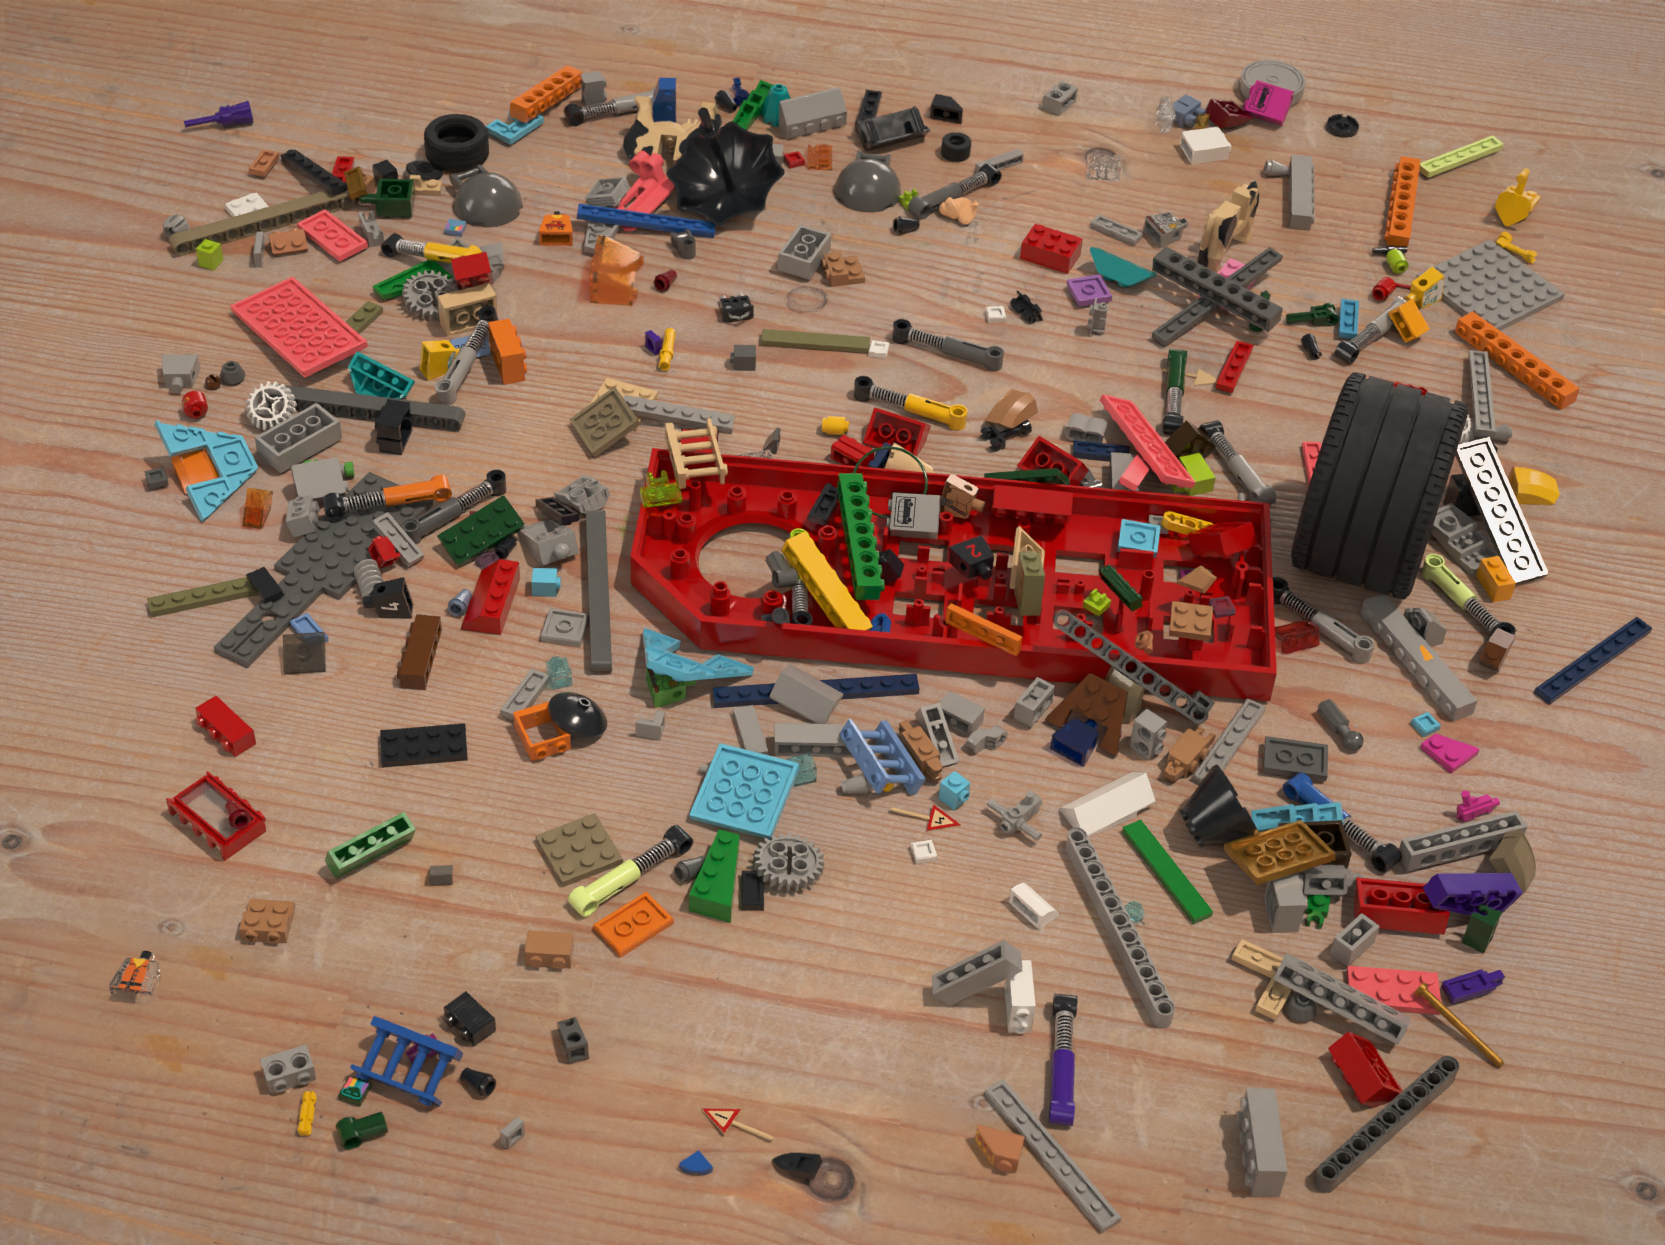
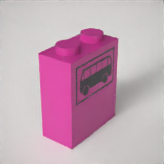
M1256 80L1255 85L1252 84L1249 94L1251 95L1249 100L1246 99L1243 109L1251 117L1283 126L1294 98L1293 91Z

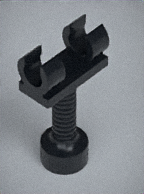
M1028 419L1018 426L999 432L992 424L990 427L982 428L980 430L982 435L980 436L985 441L993 438L990 441L992 445L990 449L993 452H997L1000 449H1005V438L1018 433L1022 435L1031 433L1032 427Z
M781 607L776 608L772 614L760 616L761 621L774 622L778 625L790 623L789 612Z

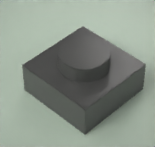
M164 467L144 471L149 489L169 485Z

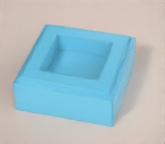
M1429 712L1417 716L1411 721V725L1423 737L1439 731L1441 727Z

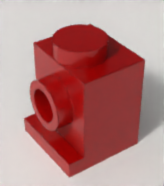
M381 535L374 538L371 545L367 548L372 559L377 562L379 569L395 564L401 556L400 552H395V547L390 542L388 536L383 537Z

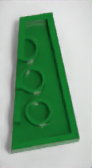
M426 260L373 285V292L382 300L401 296L406 280H411V275L417 277V272L423 275L424 270L428 274H431L433 270L436 275L440 271L441 276L448 275L447 279H451L452 275L436 261Z

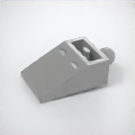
M549 518L528 525L518 532L535 560L542 565L579 553L574 531L565 525H561L555 519Z

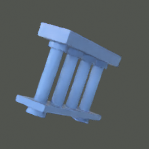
M848 719L839 735L875 792L880 794L887 783H902L910 795H916L926 779L889 722L880 721L875 731L858 730L852 719ZM865 739H874L877 745H868ZM874 754H884L887 760H878ZM883 768L893 769L897 775H887Z

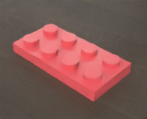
M326 209L297 223L298 229H304L307 237L339 262L368 248L366 240Z
M1347 966V985L1399 1012L1440 1015L1422 996L1417 997L1414 994L1416 989L1425 982L1429 985L1428 990L1441 1001L1438 973Z

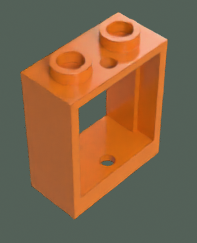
M549 702L513 712L514 727L531 761L543 759L571 749L570 734L560 729L548 714L547 707ZM552 721L559 736L532 744L525 729Z

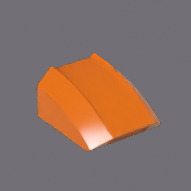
M206 448L171 458L173 471L185 494H187L186 488L188 485L220 478Z

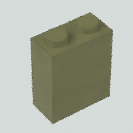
M1019 552L1014 593L1020 616H1040L1045 573L1039 552Z

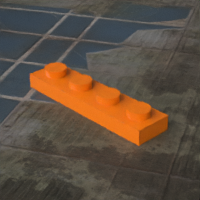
M952 603L947 607L945 623L1015 656L1020 652L1022 636Z

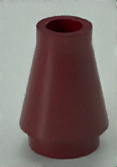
M669 270L657 275L654 280L655 288L659 291L668 290L677 278V273L674 270Z
M232 800L226 803L225 810L227 811L229 824L237 829L245 828L250 822V813L237 804L236 801Z

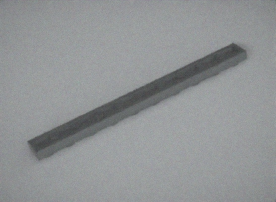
M1269 247L1227 277V279L1245 288L1281 262L1283 255ZM1201 296L1154 330L1152 338L1166 346L1219 306Z

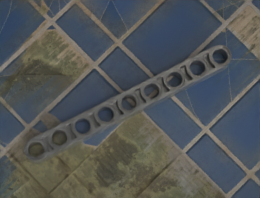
M1059 609L1053 614V623L1058 629L1197 724H1202L1208 719L1209 712L1203 704L1064 609ZM1062 614L1067 615V623L1063 625L1058 624V617ZM1078 626H1083L1085 628V632L1082 636H1076L1074 634V631ZM1095 638L1102 640V644L1098 648L1091 646V642ZM1111 650H1118V657L1114 660L1109 659V652ZM1130 661L1135 662V669L1133 671H1126V664ZM1146 673L1152 674V680L1149 683L1142 681ZM1163 685H1168V693L1164 695L1160 694V687ZM1179 697H1186V703L1183 706L1176 705ZM1197 708L1203 709V714L1199 718L1193 717V712Z
M1443 1056L1325 1159L1319 1165L1314 1179V1185L1317 1190L1323 1193H1330L1450 1087L1455 1081L1459 1070V1062L1456 1058Z

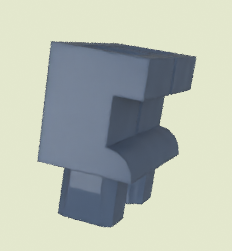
M1185 94L1168 107L1166 121L1170 123L1177 121L1181 128L1186 125L1193 127L1197 123V119L1203 120L1205 118L1206 110L1200 107V101Z

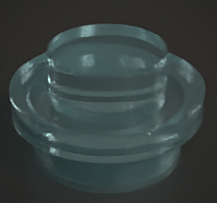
M1132 901L1124 906L1133 923L1143 920L1145 911L1140 903Z

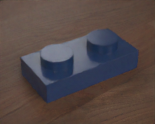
M884 442L882 447L891 446V444ZM891 449L876 451L875 458L869 462L868 467L884 469Z

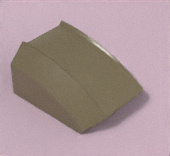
M1111 666L1105 680L1128 692L1122 724H1130L1140 715L1145 688Z
M1521 830L1507 831L1489 860L1497 873H1512L1522 892L1525 893L1536 873L1534 854L1526 836Z

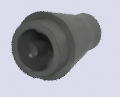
M700 856L679 861L674 866L676 878L681 882L691 880L700 872L705 858Z

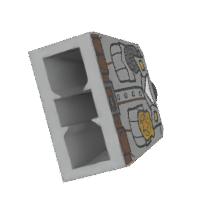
M1170 212L1145 216L1143 230L1159 248H1163L1181 239L1183 229L1187 228V221L1185 218L1178 220Z

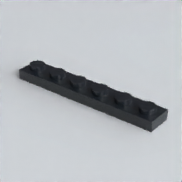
M291 149L281 154V160L332 196L348 190L345 182L296 149Z

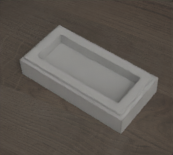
M257 232L253 255L256 268H262L265 240L263 232Z

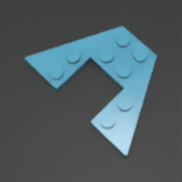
M160 421L155 422V427L170 457L206 448L220 478L188 485L186 488L201 522H204L258 469L241 435H229L219 431L213 433L197 427H184L180 424L174 426L160 423Z
M647 628L643 630L642 637L646 667L652 669L656 674L669 675L673 680L679 682L753 675L754 667L719 654L704 663L674 654L672 652L680 648V640Z

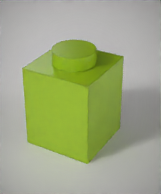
M205 239L196 248L198 264L201 267L215 270L224 261L220 243Z

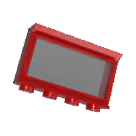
M208 771L205 776L175 797L166 798L169 814L173 816L178 812L181 823L185 825L190 822L193 832L197 837L204 834L210 848L220 847L224 861L266 832L265 816L260 811L254 810L246 799L242 800L237 796L234 789L225 786L218 776L214 777ZM236 801L237 804L250 813V822L245 828L237 829L229 824L227 811L225 810L227 802Z

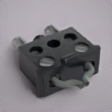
M740 292L737 294V297L731 296L726 298L725 295L720 296V311L723 322L740 321L754 317V305L751 304L748 295L743 296Z

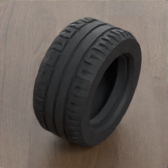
M465 114L444 115L431 121L424 131L426 158L431 164L444 171L465 172L474 169L476 165H482L489 155L488 130L475 117Z

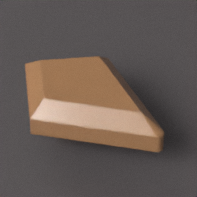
M1199 566L1176 581V583L1205 594L1217 577L1203 566Z

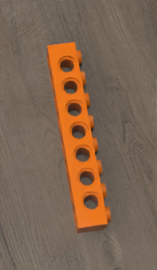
M1401 156L1400 161L1395 164L1384 241H1387V245H1394V247L1407 246L1408 248L1421 159Z
M1472 311L1458 319L1454 333L1479 351L1488 352V357L1557 408L1562 410L1576 401L1580 389L1578 386Z

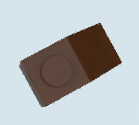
M1497 628L1482 652L1480 664L1499 672L1516 636Z

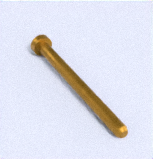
M1425 982L1422 983L1414 994L1417 997L1422 996L1493 1064L1501 1068L1504 1065L1503 1059L1428 990L1429 985Z

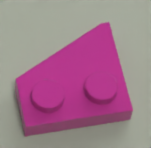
M1436 733L1422 742L1420 749L1450 773H1453L1476 757L1480 750L1477 747Z

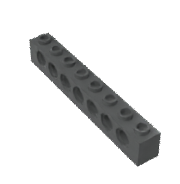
M1167 246L1153 257L1152 270L1257 327L1269 332L1281 321L1282 307Z

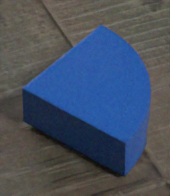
M699 1150L679 1163V1168L686 1173L706 1175L713 1172V1166Z

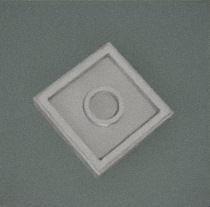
M550 608L540 641L581 647L589 622V614Z

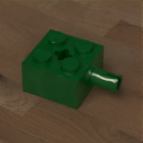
M379 179L376 194L368 193L360 196V203L376 204L377 216L412 217L415 201L414 179Z

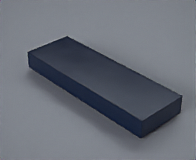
M1074 441L1073 457L1079 459L1110 461L1111 452L1128 454L1130 452V446L1085 441Z

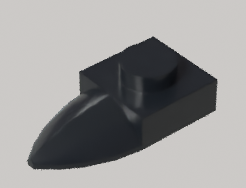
M799 1152L782 1154L772 1159L775 1165L789 1171L792 1177L814 1179L823 1162L818 1154Z

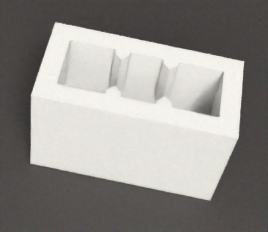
M1020 883L1011 889L1009 903L1039 930L1059 917L1058 911L1026 883Z

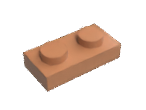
M263 149L248 168L249 174L265 177L279 159V152Z

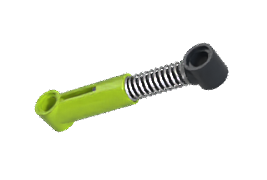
M800 528L791 531L789 539L803 532L808 534V532ZM797 574V585L790 587L792 589L791 624L811 625L813 618L808 613L807 587Z

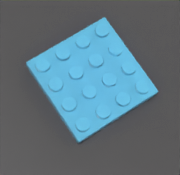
M719 743L689 814L690 819L771 840V835L774 834L799 772V763Z

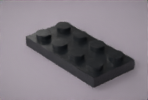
M465 723L380 730L382 768L468 760Z

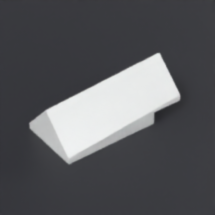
M1131 772L1061 807L1060 812L1073 828H1082L1086 831L1088 837H1091L1135 818L1137 811L1155 804L1156 801L1147 773Z

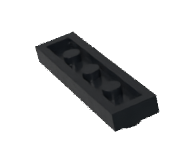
M866 89L858 117L859 121L877 116L882 91Z

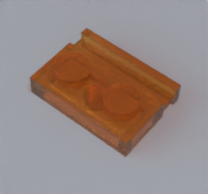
M808 144V170L810 168H815V170H832V145L821 144L811 147V144Z

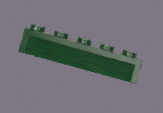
M1108 564L1099 569L1100 579L1132 612L1143 607L1142 596L1136 593L1134 587H1130L1129 582L1125 581L1115 568Z

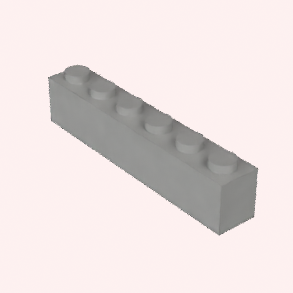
M1292 154L1289 165V228L1309 230L1310 225L1314 224L1315 214H1313L1315 209V193H1313L1315 183H1313L1315 175L1313 173L1314 163H1312V156Z

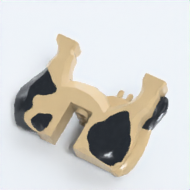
M635 96V103L639 110L634 124L625 135L623 141L627 157L631 160L639 151H645L649 156L653 153L661 156L664 142L665 148L670 152H674L673 162L675 164L685 149L687 138L691 135H700L698 127L701 121L699 120L698 122L697 119H694V122L691 123V119L688 118L687 123L682 125L671 121L654 122L651 98ZM700 102V108H707L711 119L718 121L721 127L722 120L720 115L717 114L716 103Z
M1255 180L1250 185L1243 184L1242 187L1238 186L1233 191L1231 202L1225 200L1218 209L1213 211V214H1209L1201 239L1198 255L1199 264L1218 273L1222 268L1220 263L1231 239L1247 243L1253 237V233L1250 230L1253 227L1254 217L1259 204V190Z

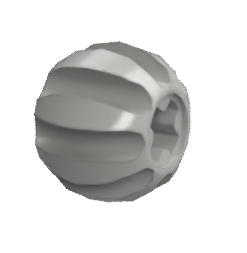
M171 215L163 223V232L168 239L175 233L190 229L186 219L179 215Z

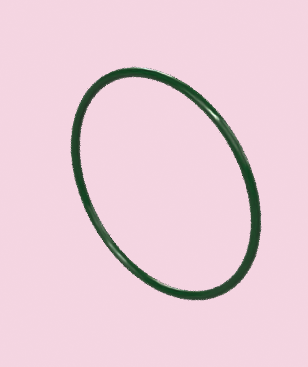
M885 446L871 450L857 462L853 473H856L860 463L868 455L876 451L885 449L902 451L914 458L920 465L925 478L923 495L927 493L928 478L924 466L915 455L902 448ZM872 511V514L875 516L891 518V516L881 515Z

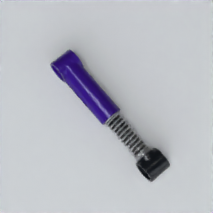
M1054 993L1052 1016L1056 1017L1055 1050L1052 1053L1049 1124L1069 1126L1074 1124L1075 1054L1072 1047L1073 1020L1077 1014V995Z

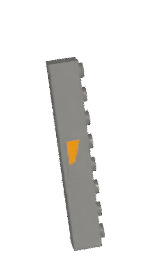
M1380 594L1364 600L1360 613L1362 618L1369 623L1374 632L1381 637L1385 645L1393 651L1397 659L1405 665L1409 673L1417 679L1421 687L1429 693L1443 712L1453 722L1473 715L1477 704L1476 698L1387 596Z

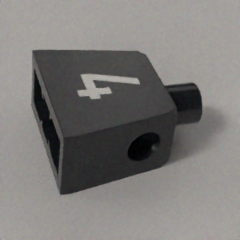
M404 577L377 583L373 586L372 596L363 597L364 608L375 607L380 618H412L414 603Z

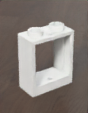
M1022 960L1023 971L1005 979L1004 991L1008 1033L1023 1034L1031 1033L1035 996L1031 960Z

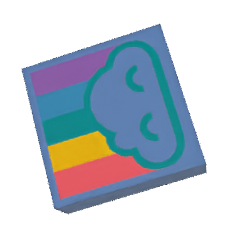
M449 219L444 229L445 234L461 237L466 228V221Z

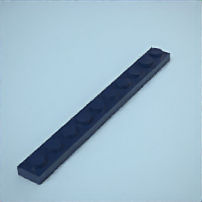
M917 674L819 680L843 693L842 699L919 694L920 689ZM775 683L713 687L714 708L779 704L769 698Z

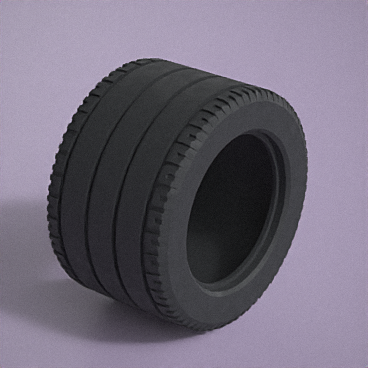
M1353 372L1346 379L1341 389L1320 448L1295 533L1291 552L1292 564L1302 570L1309 567V572L1328 578H1333L1336 575L1338 581L1358 587L1361 584H1365V589L1385 595L1392 592L1394 593L1393 597L1406 599L1412 592L1468 417L1467 404L1455 400L1453 404L1450 403V398L1429 392H1426V395H1421L1422 390L1401 384L1393 387L1394 382L1373 376L1365 379L1366 374Z

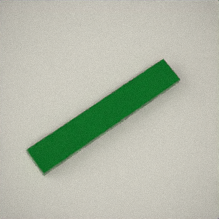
M1140 819L1123 827V834L1193 924L1211 917L1213 910L1143 821Z

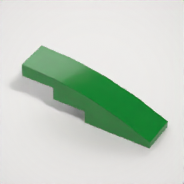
M760 80L756 89L752 90L747 100L743 101L733 122H736L741 128L748 130L760 115L764 101L773 84Z

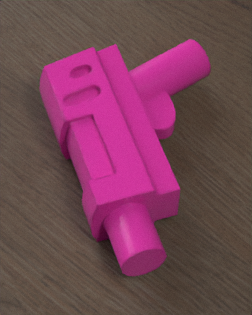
M1463 791L1461 793L1463 803L1456 807L1457 818L1466 822L1481 814H1488L1492 812L1493 807L1500 805V801L1497 797L1491 798L1488 794L1478 798L1476 796L1471 797L1469 791Z

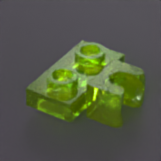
M665 470L661 471L662 476L658 479L654 478L651 472L646 474L647 486L640 487L639 489L643 508L682 502L678 482L668 483L669 480Z

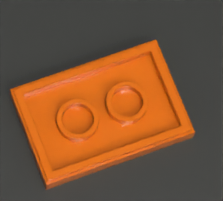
M646 891L595 923L593 930L621 958L673 925L674 919Z

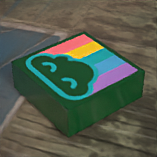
M349 1076L338 1094L339 1099L361 1106L371 1089V1083Z

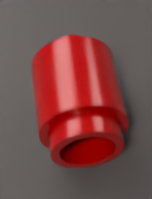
M1383 277L1373 287V297L1378 301L1386 300L1396 289L1395 281L1390 277Z

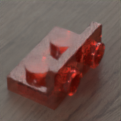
M1309 620L1275 627V638L1281 641L1282 652L1285 654L1320 645L1319 627Z

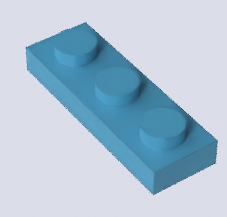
M1341 299L1338 337L1353 339L1357 336L1359 301Z

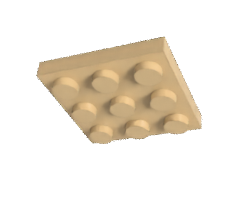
M606 378L591 403L614 386L623 398L625 395L656 401L658 391ZM636 416L641 425L645 417ZM640 425L636 427L633 431H637Z

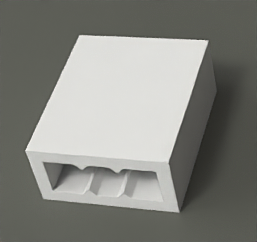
M1219 127L1181 133L1179 146L1191 165L1228 159L1229 152H1231V144L1227 141Z

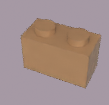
M528 930L524 952L525 966L571 969L574 950L573 933Z

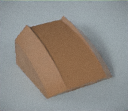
M1011 389L994 405L985 422L1014 428L1038 413L1036 401L1029 392Z

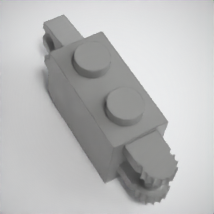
M1320 865L1298 872L1299 879L1303 880V894L1345 895L1351 886H1355L1356 877L1363 878L1360 873H1351L1352 871L1346 869L1344 865Z

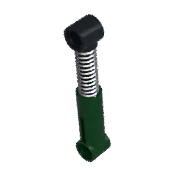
M1169 349L1167 414H1165L1163 422V432L1174 433L1183 424L1184 416H1181V406L1185 389L1187 350Z

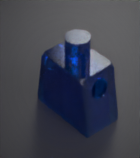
M1072 719L1053 733L1050 749L1084 767L1097 745L1099 735L1098 730H1096L1098 727L1097 723L1093 719H1088L1085 723L1078 719Z

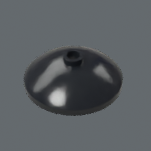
M574 692L558 693L548 703V714L552 721L560 729L572 736L582 739H595L602 736L607 728V718L601 707L584 695Z

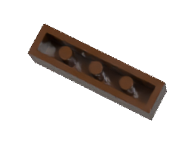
M416 614L415 621L411 622V635L406 638V652H402L401 656L402 666L398 667L397 679H400L401 688L426 690L442 632L441 616Z

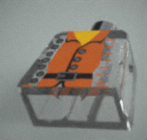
M142 951L139 959L128 957L123 961L109 985L112 1000L156 1005L161 973L158 962L153 961L155 956L152 952Z

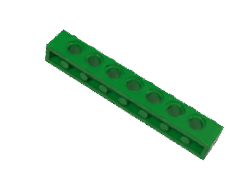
M839 473L837 491L855 600H879L881 592H884V580L880 578L882 576V566L878 565L879 551H876L877 538L873 537L874 523H871L872 510L868 509L869 495H866L867 482L863 481L862 473Z

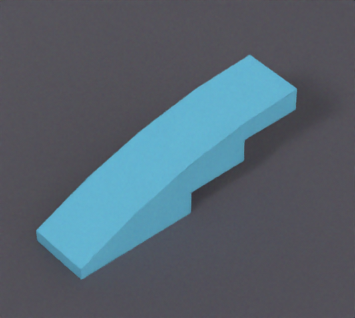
M1340 802L1322 805L1312 803L1300 806L1290 804L1251 811L1252 820L1258 832L1276 828L1278 823H1291L1299 820L1303 822L1342 820L1343 822L1342 805Z

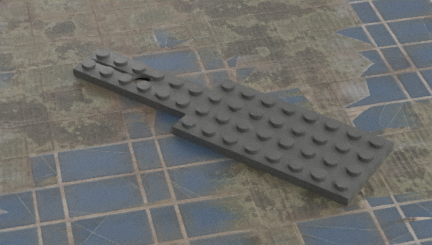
M369 472L344 497L348 498L350 496L352 498V496L355 497L356 495L359 497V494L361 496L365 494L366 496V493L369 495V493L373 494V492L376 494L377 491L379 493L383 491V488L399 485ZM433 500L386 507L383 503L382 506L380 504L379 506L375 505V507L372 505V508L370 506L368 508L365 506V509L361 507V510L360 508L358 510L354 508V511L351 509V511L345 512L344 516L338 520H330L324 515L316 524L315 532L305 534L274 564L275 571L286 575L278 583L283 590L284 596L268 603H264L261 600L214 646L215 653L248 668L290 626L289 621L299 617L322 593L340 600L357 583L354 576V568L359 562L372 559L367 548L371 545L374 538L380 536L371 525L372 520L388 512L401 527V522L404 519L416 518L427 512L433 506ZM271 613L277 616L275 620L269 619L265 622L261 620L265 614Z

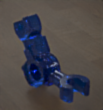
M737 77L733 78L734 85L732 87L733 90H736L733 100L738 106H741L743 101L747 100L750 93L742 89L741 80Z

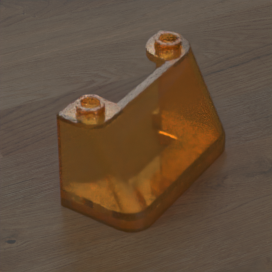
M598 234L589 276L590 303L633 306V301L637 299L638 289L635 288L637 269L644 265V255H641V251L609 236Z

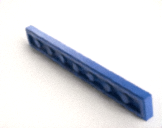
M579 204L577 219L675 233L684 232L685 229H689L691 235L714 238L716 225L708 221Z

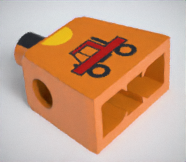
M555 211L553 215L546 214L539 229L540 245L573 246L570 216L563 215L560 211Z

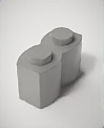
M1072 413L1065 438L1071 441L1102 443L1108 422L1100 418H1089L1080 413Z

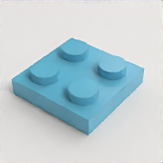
M1122 519L1117 551L1120 552V548L1154 551L1153 558H1156L1160 526Z

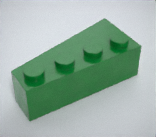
M721 829L718 830L690 891L689 911L731 923L739 858V834Z

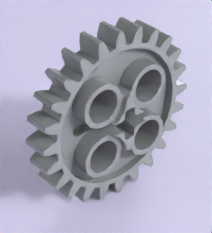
M424 270L423 275L417 272V277L411 275V280L407 279L406 284L403 285L402 296L403 302H406L405 307H410L409 312L416 311L415 316L421 314L422 319L429 316V320H432V317L439 320L437 296L458 291L457 283H453V278L447 279V274L441 276L440 271L437 275L434 274L433 270L431 274H428L426 270Z
M779 833V838L771 835V840L764 838L763 843H758V848H755L753 857L754 870H757L758 877L763 876V882L770 881V887L777 884L778 890L783 886L786 887L787 891L790 890V887H794L798 891L799 886L807 889V883L813 886L814 881H819L820 875L823 874L825 860H823L824 854L820 853V847L814 848V841L807 843V837L802 840L799 839V834L795 838L791 836V833H788L787 837ZM788 849L791 850L790 875L787 874Z

